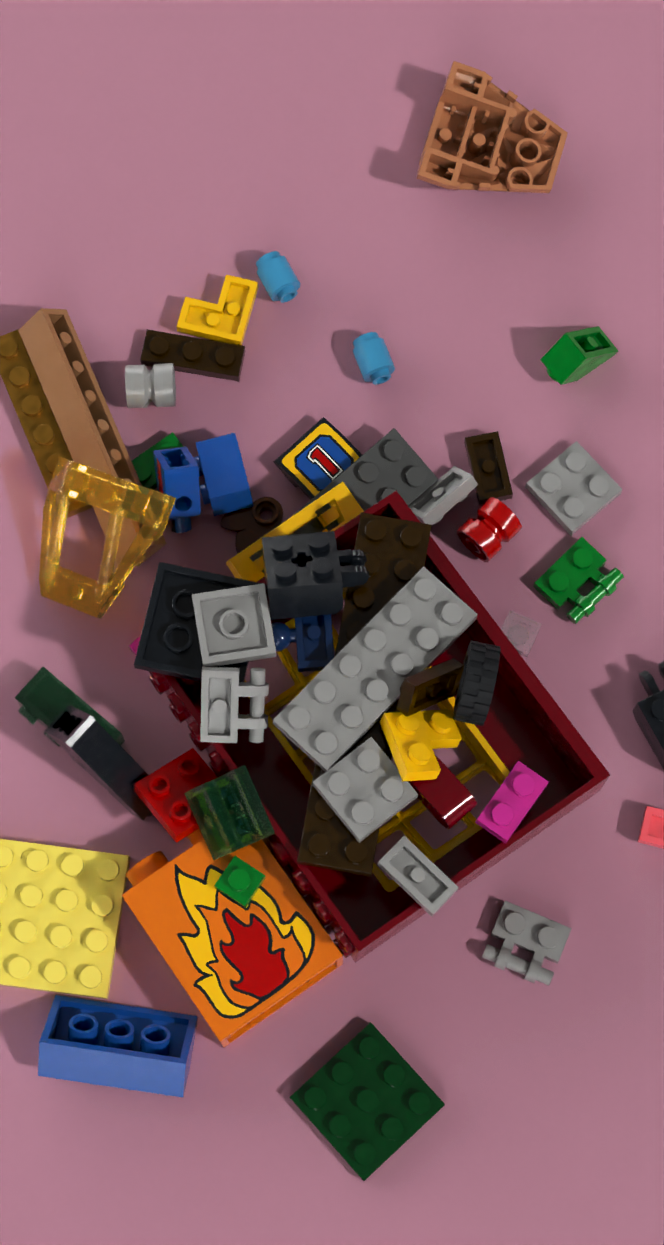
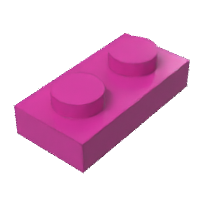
M518 761L475 823L506 844L549 781Z

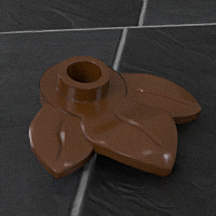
M262 497L253 502V507L225 513L222 517L220 525L227 530L237 532L235 543L237 554L282 524L283 509L277 500L271 497ZM266 510L273 514L267 520L260 517V514Z

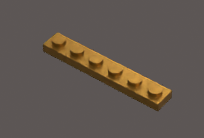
M18 329L0 336V375L60 519L64 520L93 508Z

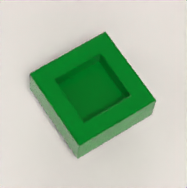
M234 856L214 887L246 908L266 876L237 856Z

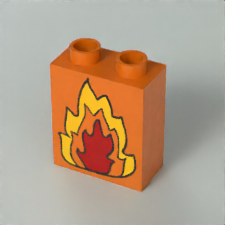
M207 823L187 836L193 846L170 862L162 851H157L134 865L126 873V877L133 887L121 896L225 1048L343 965V955L260 836L229 850L222 851ZM234 856H237L266 876L246 908L214 887Z

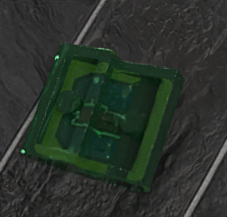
M245 765L184 793L213 860L275 834Z

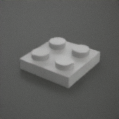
M577 441L530 479L525 486L571 536L617 498L623 490Z
M264 583L192 594L203 667H215L276 657V647Z
M372 737L314 780L312 784L359 843L418 797V793L408 781L402 782L397 767Z

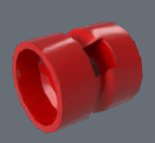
M490 497L477 510V518L470 517L457 530V535L474 556L484 562H489L501 550V541L509 542L522 529V525L510 508L500 500Z

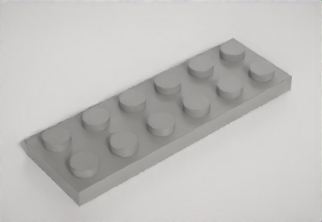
M423 567L273 719V724L326 772L338 763L383 714L396 703L400 697V687L404 679L428 669L477 619L478 614L429 570Z

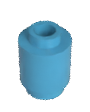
M272 251L263 255L256 262L258 268L257 275L271 300L285 303L295 298L301 284L286 257L281 256L278 251Z
M369 332L356 338L353 341V354L364 381L372 382L374 385L388 381L395 370V366L384 339L379 338L376 332Z

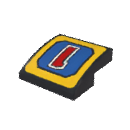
M323 417L273 462L294 487H299L311 500L358 460L362 454L339 430Z

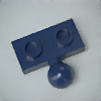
M331 614L294 618L295 628H289L282 622L271 623L276 651L286 649L290 643H296L298 672L321 671L334 658Z

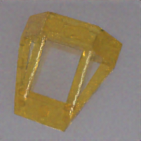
M59 456L43 508L39 572L41 596L101 619L124 588L123 582L135 566L139 567L146 557L144 553L154 540L158 541L165 531L176 498ZM70 498L110 512L98 580L59 566ZM123 517L142 523L141 529L113 573Z

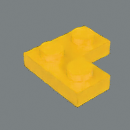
M226 275L218 304L185 297L176 326L177 332L218 342L242 345L259 288L258 282Z
M450 709L419 711L408 717L401 712L384 713L380 720V725L402 782L437 779L441 769L433 749L457 748L462 740Z

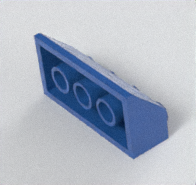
M55 995L39 1041L38 1076L183 1098L190 1070L198 1016Z

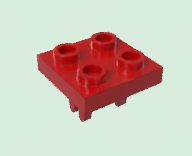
M191 748L134 784V791L177 843L208 823L197 799V792L220 781V779L195 749Z

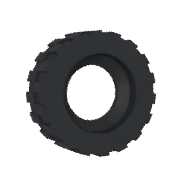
M470 641L456 694L453 712L454 720L479 726L484 725L496 683L501 652L500 646Z

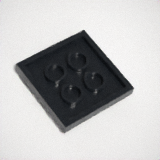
M159 562L134 667L136 669L201 682L203 664L192 594L262 583ZM249 661L215 667L240 668L239 682H244Z

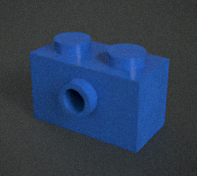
M231 433L195 442L199 456L193 458L198 464L199 476L204 475L205 484L200 485L204 505L211 503L214 516L253 507L251 491L236 434Z

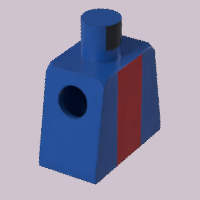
M187 446L154 450L153 457L160 508L166 519L171 520L172 532H188L192 529L191 517L201 514L198 464Z

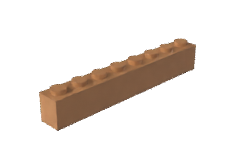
M41 308L18 331L117 565L141 564L167 543L67 310Z

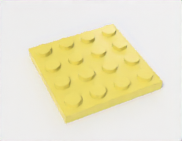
M0 839V985L108 1000L124 901L121 895L125 893L126 873L129 869L130 856Z

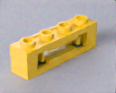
M342 481L263 537L291 535L315 517L318 518L324 528L337 519L339 525L331 530L335 531L364 511ZM329 503L331 508L317 517L315 512ZM263 537L226 562L235 578L257 582L265 577V574L262 572L264 570L263 555L255 561L250 559L252 555L263 549Z

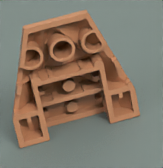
M453 61L422 151L417 179L453 190L550 193L568 132L535 108L530 111L516 101L518 96L509 90L506 94L491 83L493 77L486 72Z

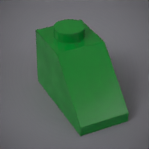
M596 326L565 333L540 360L546 366L548 375L554 381L563 385L578 381L613 357L618 352V349L601 328Z

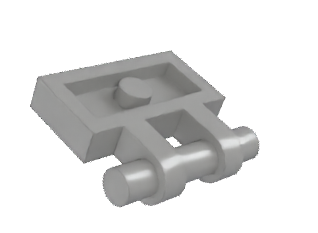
M202 667L200 742L237 743L238 729H249L250 742L261 743L264 741V729L268 727V715L264 714L265 697L269 695V683L265 682V668H251L250 682H239L240 668ZM239 697H250V714H239Z
M504 901L491 936L504 942L501 949L487 944L482 957L494 962V966L504 970L506 967L525 975L524 979L535 983L537 980L550 985L554 972L541 967L545 958L555 963L559 962L572 928ZM514 945L534 953L531 962L512 955L511 952Z

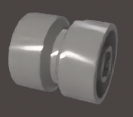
M144 364L126 365L125 389L127 407L147 408L150 402H153L156 407L176 406L174 364H154L151 370H148Z

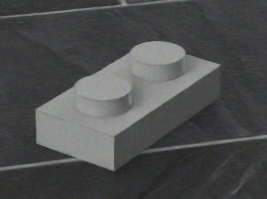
M453 466L409 505V508L421 523L436 524L454 505L463 501L478 484L473 475Z
M405 836L377 864L431 917L459 888Z

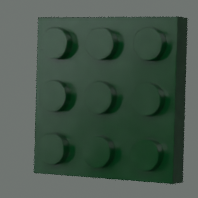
M371 1022L290 1096V1099L363 1181L373 1174L445 1106L444 1102Z

